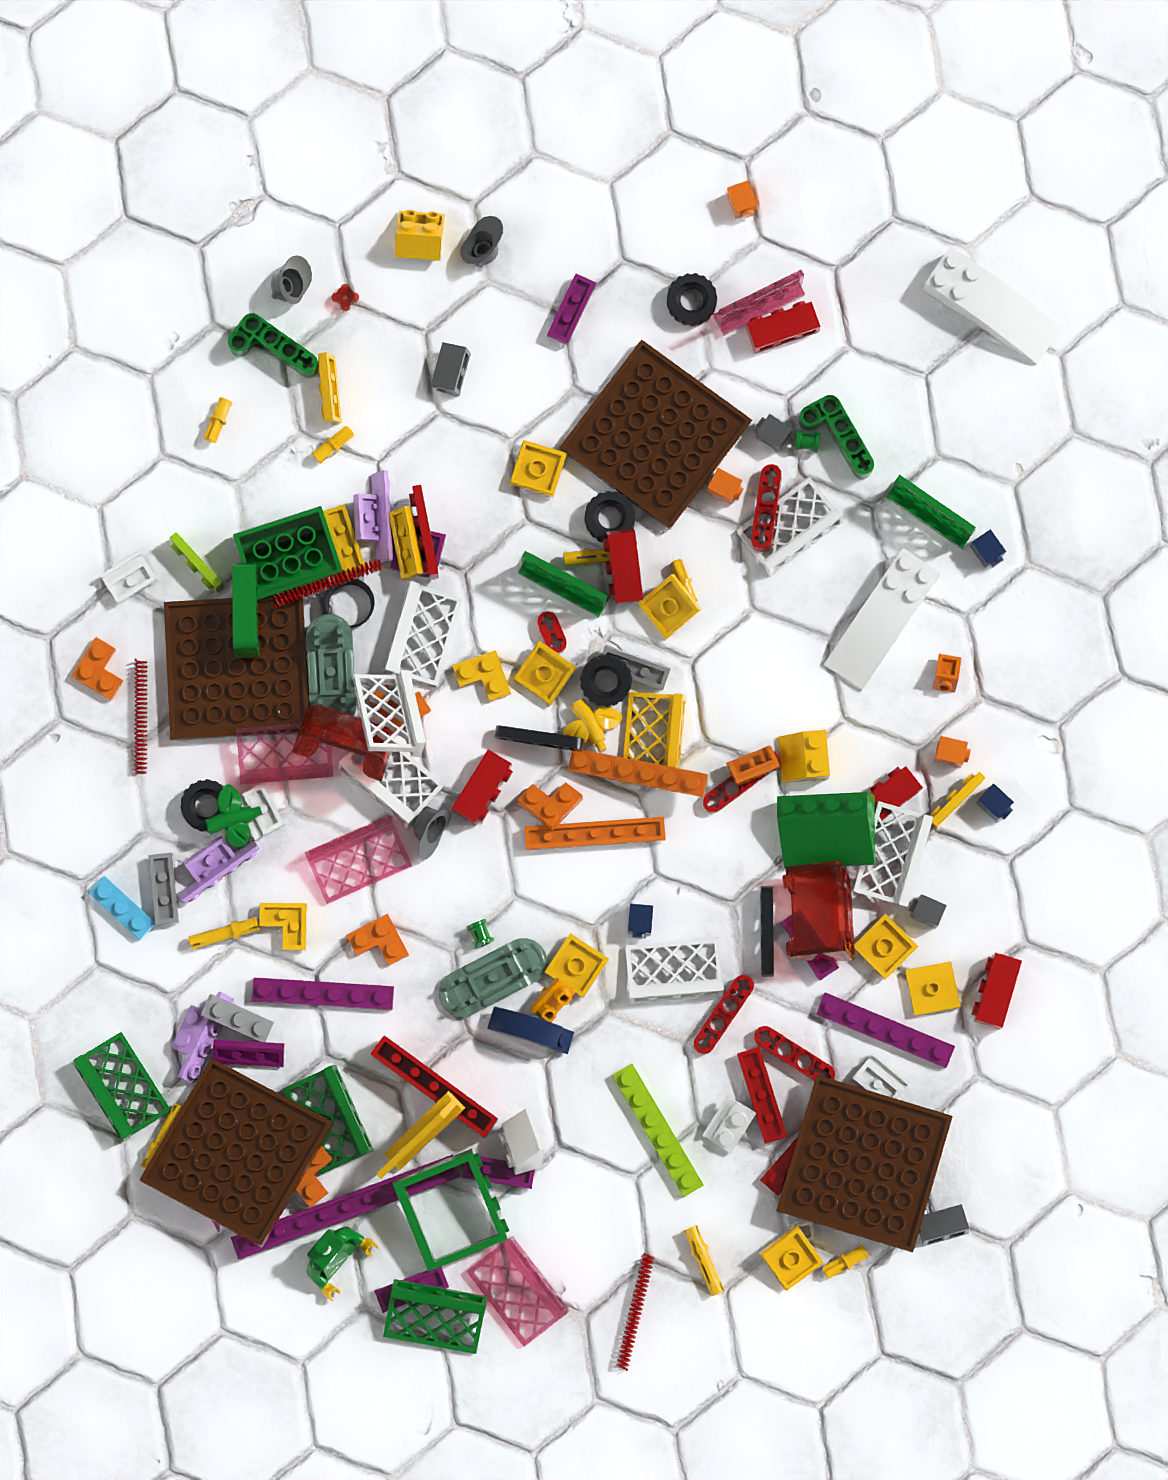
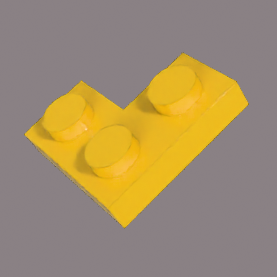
M496 650L452 665L460 688L482 681L489 702L511 695Z
M260 903L259 926L283 927V951H306L307 903Z

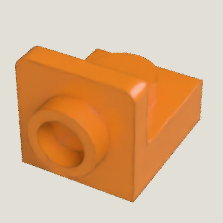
M939 653L933 689L952 693L956 691L961 657Z

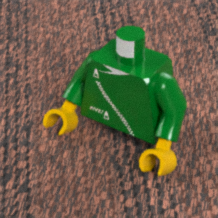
M347 1226L337 1230L328 1229L306 1255L309 1260L307 1275L320 1289L322 1288V1295L331 1301H334L331 1298V1293L335 1291L340 1294V1290L331 1283H328V1281L355 1249L360 1245V1248L367 1256H372L368 1250L370 1247L375 1246L378 1249V1246L371 1238L364 1239V1236Z

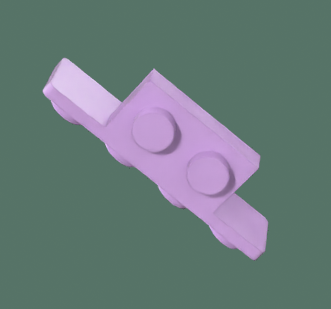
M387 470L371 474L372 494L358 493L353 495L356 541L375 542L377 562L380 560L381 564L393 560L392 528L389 518L391 509L389 501L390 482Z
M220 835L183 862L196 881L177 894L183 904L194 901L198 898L201 891L215 886L219 881L218 879L223 875L231 874L241 862L252 859L260 848L254 840H251L245 847H241L233 853Z
M220 991L216 995L231 1003L234 1001L233 998ZM193 1005L190 1006L171 1045V1048L188 1055L178 1077L192 1084L199 1076L204 1061L211 1051L214 1039L219 1034L222 1026L201 1016L203 1010Z

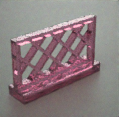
M799 270L714 313L713 317L723 336L749 323V319L755 316L762 315L763 317L804 297L805 292L802 289L803 271Z
M329 721L236 729L240 784L334 777ZM325 726L326 736L318 743L309 734L315 727ZM311 727V728L308 730V732H305V731L302 729V728ZM298 728L305 734L297 745L286 737L291 729ZM288 729L284 734H282V733L279 731V730ZM275 730L282 737L272 747L263 737L268 731ZM264 731L261 736H259L256 732ZM251 732L258 740L249 749L242 743L241 733ZM306 737L317 744V747L309 756L299 748V745ZM283 739L294 747L286 758L275 749ZM260 740L271 749L263 759L252 752ZM325 740L327 749L322 746ZM243 747L247 750V752H246V754H245L244 756H243ZM319 747L327 753L328 763L318 764L311 758ZM296 749L306 757L305 761L299 766L293 765L288 760ZM273 751L283 759L280 765L275 768H271L264 762ZM251 753L260 763L255 769L244 770V759ZM308 760L314 763L311 765H305ZM285 762H287L290 765L287 767H282V765ZM262 764H264L267 767L263 769H258Z
M390 815L304 852L327 904L412 867ZM392 830L395 837L392 848L379 843L382 834ZM378 836L376 842L373 841V840H370L371 838H374V837ZM368 841L375 844L370 857L358 853L362 842ZM396 843L398 844L400 851L394 849ZM357 845L355 851L349 849ZM377 846L390 850L386 863L373 858ZM346 850L353 853L349 866L336 862L339 852ZM393 851L401 854L406 864L400 867L389 865L388 863ZM335 855L334 860L328 859V857ZM356 855L369 859L364 872L351 868ZM321 860L331 862L332 865L328 875L319 873L314 863ZM371 861L384 865L381 875L374 877L367 874ZM335 864L347 869L343 882L330 877ZM387 867L393 869L385 873ZM350 870L363 875L360 884L352 886L345 883ZM320 876L326 878L324 885ZM365 876L372 878L364 882ZM328 880L342 884L338 894L331 897L328 896L325 889ZM344 886L349 887V889L342 891Z
M514 1236L509 1237L466 1271L482 1293L487 1296L488 1301L523 1347L570 1312L569 1308ZM503 1249L508 1256V1265H494L495 1255ZM489 1259H491V1264H486V1262ZM511 1261L516 1266V1268L511 1267ZM481 1266L490 1267L489 1281L480 1280L474 1271ZM494 1268L507 1270L505 1283L492 1281ZM510 1270L519 1271L522 1274V1285L509 1284ZM492 1285L505 1286L503 1300L494 1299L491 1295ZM508 1287L521 1289L520 1302L507 1300ZM525 1289L535 1291L537 1294L536 1304L523 1303ZM540 1299L545 1305H540ZM506 1304L519 1305L518 1319L507 1316L505 1313ZM523 1306L536 1308L534 1321L521 1319ZM539 1308L548 1309L554 1318L548 1323L538 1322ZM521 1323L534 1324L533 1334L527 1339L520 1333ZM537 1325H542V1326H543V1327H541L538 1331H536V1330H537Z

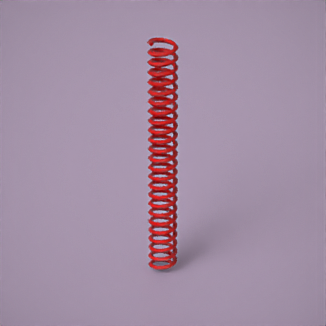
M374 559L373 565L372 561L369 560V565L367 562H365V567L363 564H360L361 570L356 565V570L354 567L351 568L352 572L348 568V575L345 570H343V575L339 571V577L334 573L335 580L330 574V580L327 576L325 577L326 582L324 578H321L322 585L318 579L317 585L315 581H312L313 587L308 582V588L306 584L303 585L304 590L302 586H299V590L295 587V593L293 589H290L291 595L286 590V595L282 592V598L279 593L277 594L278 600L273 595V607L277 608V605L281 607V602L283 605L286 602L289 604L290 600L294 602V597L298 601L299 597L303 599V595L305 597L308 594L311 596L312 592L316 594V590L320 593L321 589L325 591V587L329 590V585L333 588L334 584L338 586L339 582L342 585L343 582H347V579L351 582V577L353 580L356 577L360 578V575L364 577V572L366 575L369 572L372 574L373 570L377 572V567L381 571L380 560L377 562Z
M135 658L134 661L136 663L134 665L136 668L134 670L137 672L134 673L136 675L134 679L137 681L134 682L136 685L134 687L136 689L134 691L136 694L134 702L137 704L134 705L136 707L134 710L136 712L134 714L136 723L134 725L137 727L134 728L136 731L134 733L136 735L134 737L136 740L134 748L137 750L134 751L136 754L134 756L136 758L134 760L136 763L134 771L146 774V771L138 770L147 769V767L137 765H147V762H139V760H147L148 758L137 756L147 755V753L138 752L147 751V748H138L140 746H147V744L137 742L148 741L147 739H139V737H147L148 735L137 733L147 732V730H140L138 728H147L148 726L138 725L140 723H147V721L137 719H147V716H139V714H147L148 712L137 710L148 709L147 707L138 706L147 705L148 703L138 702L140 700H147V698L137 696H147V693L138 692L147 691L148 689L137 687L148 686L147 684L138 683L147 682L148 680L137 678L148 676L137 673H147V670L138 669L147 668L148 666L137 664H146L148 662L139 661Z
M646 1253L641 1257L644 1261L640 1263L644 1266H639L641 1270L638 1273L641 1275H638L637 1278L641 1280H636L638 1284L635 1285L638 1289L633 1290L638 1294H632L635 1298L631 1300L635 1303L630 1305L635 1308H629L632 1312H629L628 1315L632 1317H627L629 1321H632L626 1322L629 1326H626L625 1329L629 1331H624V1334L628 1336H622L626 1340L621 1341L625 1345L620 1347L625 1350H619L622 1354H619L618 1357L622 1359H617L619 1363L616 1364L617 1367L628 1371L626 1367L630 1366L626 1362L631 1361L626 1357H632L629 1353H632L633 1350L629 1348L634 1347L629 1343H635L632 1339H635L636 1336L632 1334H637V1331L633 1329H638L635 1325L640 1323L636 1320L641 1319L636 1315H642L641 1312H638L643 1310L639 1306H644L639 1301H645L642 1297H645L646 1294L642 1292H647V1289L642 1287H649L645 1283L650 1281L645 1278L651 1277L648 1274L652 1272L648 1269L653 1267L648 1264H654L651 1260L655 1259V1257Z

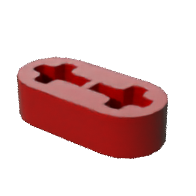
M545 611L541 613L538 617L537 625L543 641L548 647L561 654L566 649L567 641L559 620L553 612ZM544 617L554 620L551 623L553 630L550 632L546 625L542 626L541 624L544 622ZM555 634L558 641L562 640L563 643L560 644V649L550 646L553 643L551 635Z

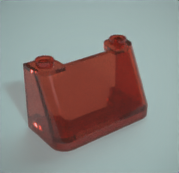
M322 705L309 707L303 718L292 753L306 757L312 756L316 753L319 743L322 742L365 756L362 765L364 774L369 778L382 782L391 752L368 751L361 718ZM369 721L370 723H372V724H373L374 726H376V727H378V726L380 725V724H377V723H374V722ZM386 726L381 729L389 736L394 733ZM377 735L373 737L374 743L385 742Z
M840 860L785 867L786 875H783L782 880L784 889L788 888L791 894L793 937H790V941L786 942L787 955L792 960H854L852 892L850 874Z

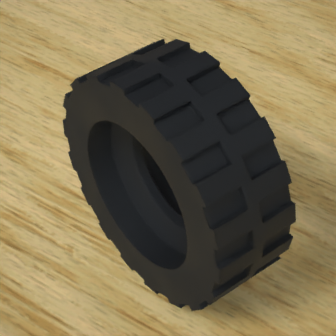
M687 273L684 276L677 277V280L671 283L667 293V309H669V313L675 318V321H679L685 326L701 325L714 314L717 305L716 288L713 287L712 282L706 279L705 276L698 275V273ZM688 289L698 290L703 296L702 306L693 311L685 309L681 304V295L684 291Z
M616 491L598 493L586 506L584 518L586 529L593 538L603 542V538H607L606 532L634 528L635 509L632 506V502L625 495H621ZM608 506L617 508L621 513L620 524L611 529L603 527L598 518L600 511Z
M600 654L597 657H593L585 665L580 676V687L584 692V696L597 706L609 707L610 705H617L620 701L622 702L632 686L630 667L628 668L627 663L622 661L620 657L612 656V654ZM603 669L613 671L618 679L617 686L608 692L600 690L595 684L596 674Z
M210 779L198 780L196 783L190 784V787L185 789L184 795L181 797L180 808L184 819L192 828L201 832L207 831L205 819L220 814V811L217 809L214 815L203 817L195 809V803L200 796L209 794L217 799L221 789L224 787L219 782L211 781Z

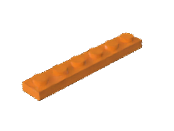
M582 750L581 752L572 751L568 771L701 798L704 796L708 775L705 773Z
M664 817L559 824L553 831L545 825L524 826L526 851L666 840Z

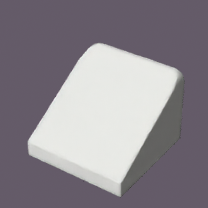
M793 1216L787 1217L790 1229L797 1225L808 1241L817 1240L813 1222Z

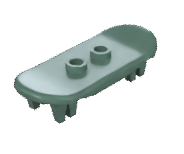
M325 614L314 619L306 632L310 711L314 720L320 726L327 729H338L348 725L356 713V693L352 679L355 674L353 635L346 620L338 615Z
M519 938L447 975L440 985L439 999L441 1005L453 1016L468 1017L538 981L547 968L545 950L534 940Z

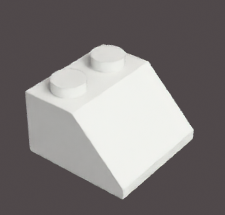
M528 1107L502 1123L501 1133H498L499 1142L502 1147H506L508 1153L505 1155L508 1167H513L515 1175L541 1168L543 1165L545 1149L531 1109Z

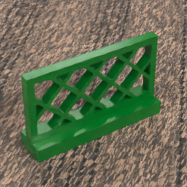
M900 474L886 497L961 550L976 530L974 525Z
M527 551L523 553L522 566L518 571L519 575L598 618L600 617L610 599L609 595Z
M122 1032L73 1060L74 1067L122 1142L171 1111ZM119 1039L125 1047L123 1056L109 1053L111 1044ZM108 1046L107 1052L101 1051ZM126 1051L129 1053V1055L131 1056V1058L125 1056V1055H126ZM94 1054L105 1055L103 1068L93 1066L88 1058ZM108 1056L122 1059L119 1072L105 1069ZM124 1060L136 1064L137 1070L135 1075L122 1073ZM96 1070L102 1072L101 1077L98 1075ZM139 1071L141 1072L143 1077L138 1076ZM104 1072L118 1075L115 1088L105 1086L102 1081ZM121 1076L134 1079L132 1091L118 1089ZM137 1080L148 1083L150 1087L148 1095L134 1092ZM108 1090L114 1091L113 1097ZM151 1091H153L156 1097L150 1096ZM117 1092L131 1095L128 1108L117 1105L115 1102ZM133 1096L147 1099L144 1111L130 1108ZM149 1100L160 1102L164 1110L158 1114L148 1113ZM121 1110L127 1111L126 1117L124 1116ZM129 1112L143 1115L141 1124L133 1129L127 1121ZM145 1116L151 1117L150 1119L145 1121Z
M337 1065L328 1066L311 1076L283 1088L288 1099L316 1111L318 1115L321 1113L331 1117L333 1124L335 1119L345 1125L343 1136L335 1134L330 1130L322 1144V1147L327 1152L334 1154L335 1157L331 1165L319 1170L321 1175L374 1151ZM321 1076L324 1077L326 1082L324 1093L312 1089L315 1079ZM310 1082L308 1087L304 1086V1084ZM297 1087L307 1090L302 1103L294 1100L291 1090ZM310 1092L322 1096L318 1109L306 1104ZM325 1098L335 1102L336 1107L333 1115L321 1110ZM329 1135L341 1139L337 1152L325 1148ZM344 1141L352 1143L357 1153L349 1157L341 1154ZM339 1156L344 1158L337 1162Z
M394 1279L383 1337L476 1354L487 1296ZM395 1299L404 1300L409 1307L399 1313L394 1306ZM422 1304L429 1305L432 1309V1312L424 1317L416 1309ZM446 1308L452 1309L456 1315L448 1321H445L439 1313ZM413 1311L419 1320L409 1326L402 1316ZM468 1313L479 1314L478 1321L470 1326L463 1318ZM436 1315L442 1324L432 1330L426 1320ZM398 1319L405 1327L400 1332L389 1331L390 1324ZM459 1319L465 1329L455 1334L449 1325ZM420 1324H423L428 1331L422 1337L416 1336L412 1329ZM444 1328L452 1336L446 1341L439 1340L436 1336V1333ZM469 1332L474 1339L473 1346L462 1344L459 1338Z

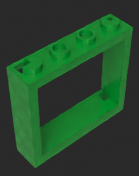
M472 1149L393 1180L394 1189L428 1272L507 1240L506 1233L510 1231L505 1218L500 1220L497 1212L501 1210L496 1196L491 1198L488 1190L492 1188L487 1175H482L479 1167H482L483 1163L479 1154H474ZM469 1162L498 1234L435 1259L406 1186Z

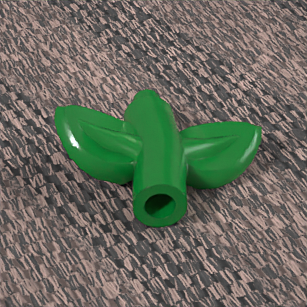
M230 784L224 785L217 797V807L220 814L205 819L209 835L225 829L228 843L239 848L245 847L251 836L250 827L247 823L255 821L254 817L262 815L260 806L251 808L250 805L241 807L243 801L239 792Z

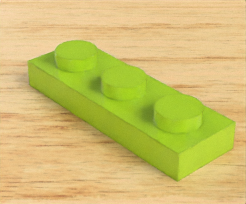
M177 532L169 537L173 543L170 545L172 550L178 556L181 554L185 556L188 560L185 564L193 573L198 571L203 576L201 581L209 590L214 588L218 592L224 587L222 581Z

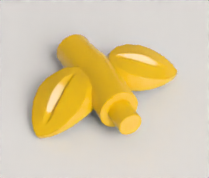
M584 699L571 704L570 708L578 720L568 723L563 731V735L584 739L583 745L589 740L591 746H596L599 753L607 750L603 731H610L617 727L623 718L621 713L612 707L605 706L599 707L593 712Z

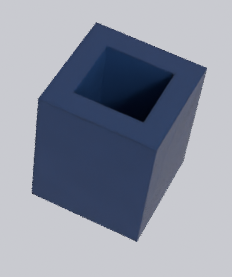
M991 529L970 544V548L984 568L990 565L994 568L1004 561L1003 556L1007 551Z
M994 783L976 802L995 821L1000 817L1005 820L1013 811L1010 806L1014 801Z
M630 903L627 934H632V938L646 939V935L651 936L654 905Z

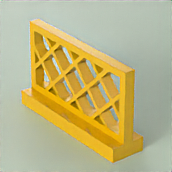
M629 692L623 758L629 759L630 757V759H634L630 755L629 749L635 742H638L645 751L634 760H640L648 753L654 760V764L660 765L664 761V766L680 768L686 697L683 694ZM634 698H644L649 705L638 713L633 708ZM660 700H670L669 709L661 715L654 705ZM653 708L659 715V718L648 725L641 716ZM640 718L647 728L636 736L631 728L632 724ZM663 720L667 725V732L659 738L652 728ZM650 730L657 740L646 748L639 739ZM631 734H632V736L634 737V739L630 742V738H631ZM665 738H666V745L662 742V740H664ZM661 743L665 748V755L657 761L650 751ZM621 782V784H625V785H635V784H630V783Z
M448 1091L385 1151L384 1155L389 1160L376 1175L382 1179L394 1166L400 1171L457 1117L465 1107Z

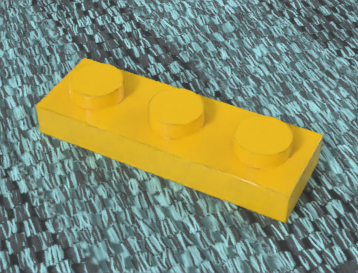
M327 352L319 353L317 371L320 374L319 393L323 401L321 414L324 421L333 425L341 424L336 358Z
M345 504L324 510L323 513L342 571L345 570L348 575L347 569L349 568L352 572L351 568L354 567L356 570V565L361 570L360 564H363L365 567V563Z
M404 506L389 512L401 579L409 580L424 574L411 506Z
M980 771L975 776L971 773L962 782L965 786L959 792L955 789L946 798L948 803L943 808L938 806L930 814L933 817L931 826L936 829L986 777Z

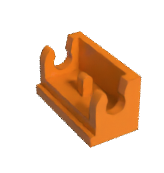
M770 745L726 762L736 787L780 768Z

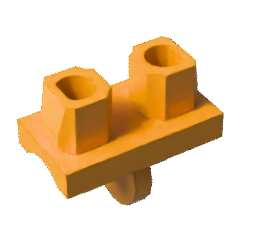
M557 977L547 989L543 988L541 990L542 995L529 1009L542 1020L552 1022L557 1017L556 1014L564 1005L569 1004L576 992Z

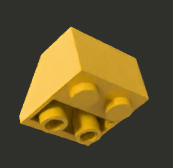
M414 210L399 211L395 235V257L440 261L445 214H439L434 211L427 213Z

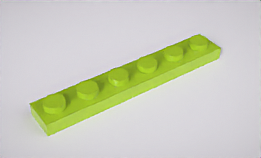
M631 1063L613 1074L612 1077L682 1196L685 1197L704 1186L634 1065Z

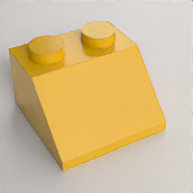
M826 730L802 731L778 737L782 783L829 779L830 767Z

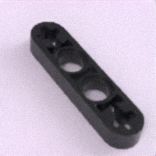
M502 725L496 726L494 738L577 752L582 751L584 739L579 737Z
M761 886V976L774 977L773 886Z

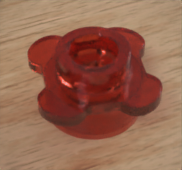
M348 284L341 285V288L332 294V301L337 302L343 311L350 310V306L359 300V294L354 293Z

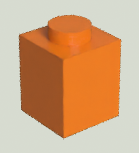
M749 181L727 187L726 196L735 219L739 217L746 219L753 216L754 212L757 211L758 204Z
M717 468L707 487V493L731 505L734 499L739 500L744 488L740 487L742 484L741 479Z
M940 736L934 762L961 768L963 763H968L971 749H967L968 742Z

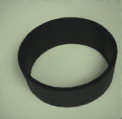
M351 578V582L347 579V582H343L342 585L338 582V586H335V584L333 588L330 586L324 596L326 614H331L329 602L332 594L342 586L354 585L362 588L367 593L371 608L365 620L356 625L349 626L350 628L359 627L370 618L374 610L375 600L372 590L366 583L359 579L353 580Z

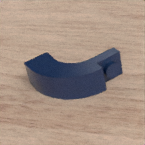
M495 1006L487 1029L502 1035L526 1040L564 1054H568L574 1035L573 1031L565 1029L560 1025Z

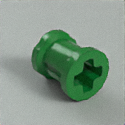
M797 430L794 450L800 448L813 450L814 453H817L820 433L809 434Z
M486 919L466 927L468 931H471L475 940V949L494 941V938L490 937L485 925L487 923Z

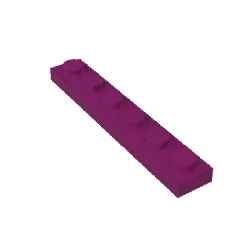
M253 978V1002L393 1010L394 986Z
M826 992L816 1012V1015L944 1068H947L955 1048L952 1044Z

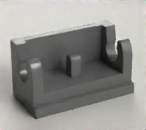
M442 342L431 387L437 388L439 392L460 396L471 356L467 347Z
M962 1204L924 1215L919 1231L923 1247L969 1234L970 1228Z

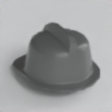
M487 216L475 224L461 247L460 255L462 260L466 263L482 267L496 259L499 249L498 243L503 234V224L496 216Z
M299 255L291 256L282 269L272 277L271 288L273 293L271 297L273 299L287 301L291 304H297L301 301L312 281L311 266L304 257Z
M425 806L414 823V833L420 841L418 855L422 860L428 859L435 852L451 818V812L448 809L443 808L438 811Z

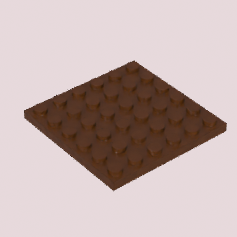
M641 339L559 449L671 530L751 424L752 419Z
M273 596L257 600L259 658H235L233 649V598L164 602L171 741L310 733L304 599L299 597L297 601L294 597V602L290 600V603L286 602L285 605L281 602V607L277 605V608L273 607Z
M211 1058L139 1180L182 1205L263 1247L334 1124L332 1121Z
M816 1075L776 1211L913 1253L953 1116Z

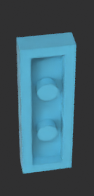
M105 876L88 892L139 940L155 925V922Z

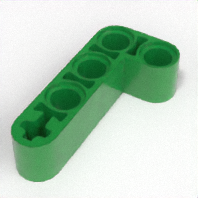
M255 313L246 314L228 338L230 351L237 357L246 355L253 345L257 343L303 377L311 378L318 373V361L314 354ZM253 321L259 325L255 330H249L246 328L247 324ZM268 335H275L277 340L274 343H267L265 338ZM236 340H243L245 342L242 348L233 347V343ZM287 348L296 350L295 354L290 357L285 356L283 352ZM303 362L306 364L312 362V368L307 367L305 369Z
M826 395L801 410L798 422L802 429L810 431L825 424L853 474L859 479H865L871 475L874 469V460L836 396ZM825 403H832L836 410L828 412L824 409L823 405ZM809 413L814 415L816 420L808 423L804 420L803 416ZM839 422L844 423L847 430L839 432L836 430L835 424ZM853 442L858 446V450L854 452L849 451L846 448V444ZM860 461L863 465H868L866 471L864 468L859 469Z
M256 563L233 564V649L235 658H259Z

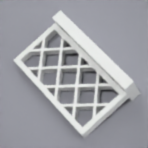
M810 477L779 499L777 526L774 528V531H776L775 541L772 542V546H774L773 553L766 559L753 548L751 539H748L744 534L750 528H753L754 518L736 531L764 566L765 571L770 577L844 523L842 513L831 504ZM810 486L814 491V498H800L801 491ZM787 501L796 502L795 513L783 512V504ZM799 503L813 504L811 515L798 513ZM816 504L826 505L830 510L824 516L814 515ZM769 514L760 515L759 522L761 521V524H764V519ZM781 516L794 517L793 528L780 527ZM797 518L810 519V526L806 529H796ZM761 530L760 539L757 540L759 545H763V542H765L762 540L763 530ZM779 531L791 532V540L787 543L778 542Z
M410 581L406 588L382 672L399 675L401 661L410 657L416 668L410 671L411 679L437 687L463 598ZM421 591L430 594L435 603L423 608L419 600ZM446 599L456 602L454 611L445 615L439 604ZM417 605L420 608V611L416 612ZM436 605L442 617L431 622L426 610ZM422 613L428 625L417 630L413 619L414 616ZM452 615L451 621L449 622L447 617ZM444 619L448 626V632L439 637L433 625ZM412 627L414 632L409 635L410 629ZM430 627L436 639L425 645L419 632ZM416 634L422 647L411 652L406 643L408 638ZM444 637H446V638H445V642H444V644H443L442 641H441V639H443ZM438 641L442 652L440 656L433 659L427 647ZM424 649L430 661L418 666L413 654ZM404 650L407 652L405 656H403ZM439 659V663L437 666L434 661ZM432 664L436 671L434 680L425 678L420 669Z
M401 670L399 675L354 674L352 679L368 751L410 752L411 757H420L426 740L410 670ZM360 682L368 683L373 688L368 691L361 686ZM393 683L394 690L390 691L382 684ZM378 690L386 697L381 700L373 693ZM368 698L377 706L372 709L365 704V700ZM391 699L398 704V708L394 709L386 702ZM382 708L390 715L385 718L377 711ZM374 717L381 724L376 727L368 719ZM393 717L402 722L403 725L400 728L390 722ZM386 726L394 733L389 736L381 729ZM377 735L385 742L374 743L373 737ZM399 735L406 740L407 744H400L394 739Z
M364 736L338 762L337 769L407 829L423 808L434 799L445 785L407 752H397L400 754V762L387 763L386 751H383L384 763H370V752L376 751H368ZM357 752H367V764H358L352 757ZM400 766L401 778L388 779L387 767ZM404 766H414L417 769V777L404 778ZM384 767L385 779H375L371 776V768ZM418 781L419 793L405 794V782ZM421 781H431L437 787L432 793H422ZM401 782L402 794H392L389 791L388 783ZM419 797L420 806L413 812L406 806V798Z
M877 801L875 808V833L882 829L888 841L878 847L875 844V852L881 864L870 869L869 865L858 867L852 891L908 907L933 817ZM882 807L890 809L894 816V819L885 824L882 823L879 817ZM896 812H900V813H903V814H901L900 816H897ZM906 815L916 817L913 827L905 831L899 819ZM897 822L902 833L891 839L885 827ZM904 836L908 846L906 850L899 853L893 842ZM890 844L896 855L884 861L879 849ZM898 858L902 865L901 871L892 875L887 864ZM884 866L890 878L878 884L872 872ZM870 875L875 886L869 890L859 888L861 879ZM892 881L895 887L893 898L885 896L880 888ZM877 889L880 894L874 893L872 891Z
M718 938L625 945L630 1004L723 996L724 987ZM705 945H714L715 953L709 960L699 952ZM681 947H687L693 952L686 962L676 954ZM657 949H664L670 954L663 963L652 956ZM630 951H641L647 957L638 965L631 960ZM695 955L706 962L699 972L689 965V962ZM672 957L683 964L675 974L665 966ZM649 959L659 966L652 976L642 969ZM632 965L636 968V969L633 971V973H632ZM709 965L717 972V979L707 980L701 974ZM685 967L695 974L691 981L684 982L678 977ZM663 969L672 978L667 983L661 984L655 977ZM638 971L649 978L644 985L633 986V977Z

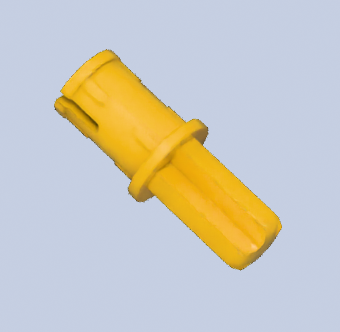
M219 397L213 415L209 416L210 422L204 435L206 441L210 443L217 442L223 425L227 424L226 418L233 404L232 401Z
M344 426L331 438L327 437V441L311 453L319 464H322L334 452L338 453L339 448L354 437V433L348 426Z
M683 560L672 561L670 563L672 573L697 602L698 599L691 584L693 580L689 578Z
M861 1244L846 1254L841 1253V1257L824 1265L822 1270L827 1278H831L846 1269L851 1270L852 1266L866 1258L868 1259L869 1256Z

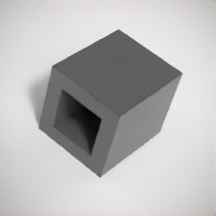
M771 414L766 419L762 417L755 427L758 430L756 438L779 452L792 432L791 427Z
M921 894L918 899L914 897L909 907V911H912L910 918L936 929L947 905Z

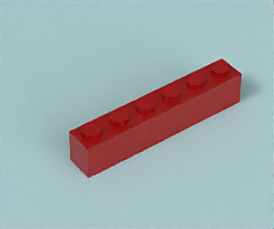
M383 1035L370 1053L373 1058L435 1103L449 1091L465 1107L455 1118L484 1139L499 1119L385 1035Z

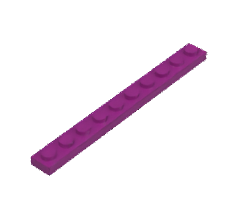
M453 1154L281 1218L277 1221L263 1247L240 1235L230 1237L238 1260L398 1201L399 1198L394 1189L393 1180L452 1157ZM455 1166L406 1186L408 1195L411 1196L460 1178L461 1175L458 1167Z

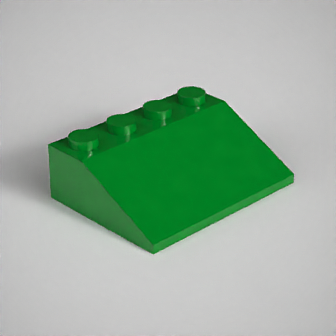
M321 505L233 534L242 563H256L257 600L308 584V582L317 581V579L320 580L326 576L330 577V574L333 576L334 573L338 574L339 571L343 572Z
M869 792L777 796V822L785 869L876 865L875 795Z

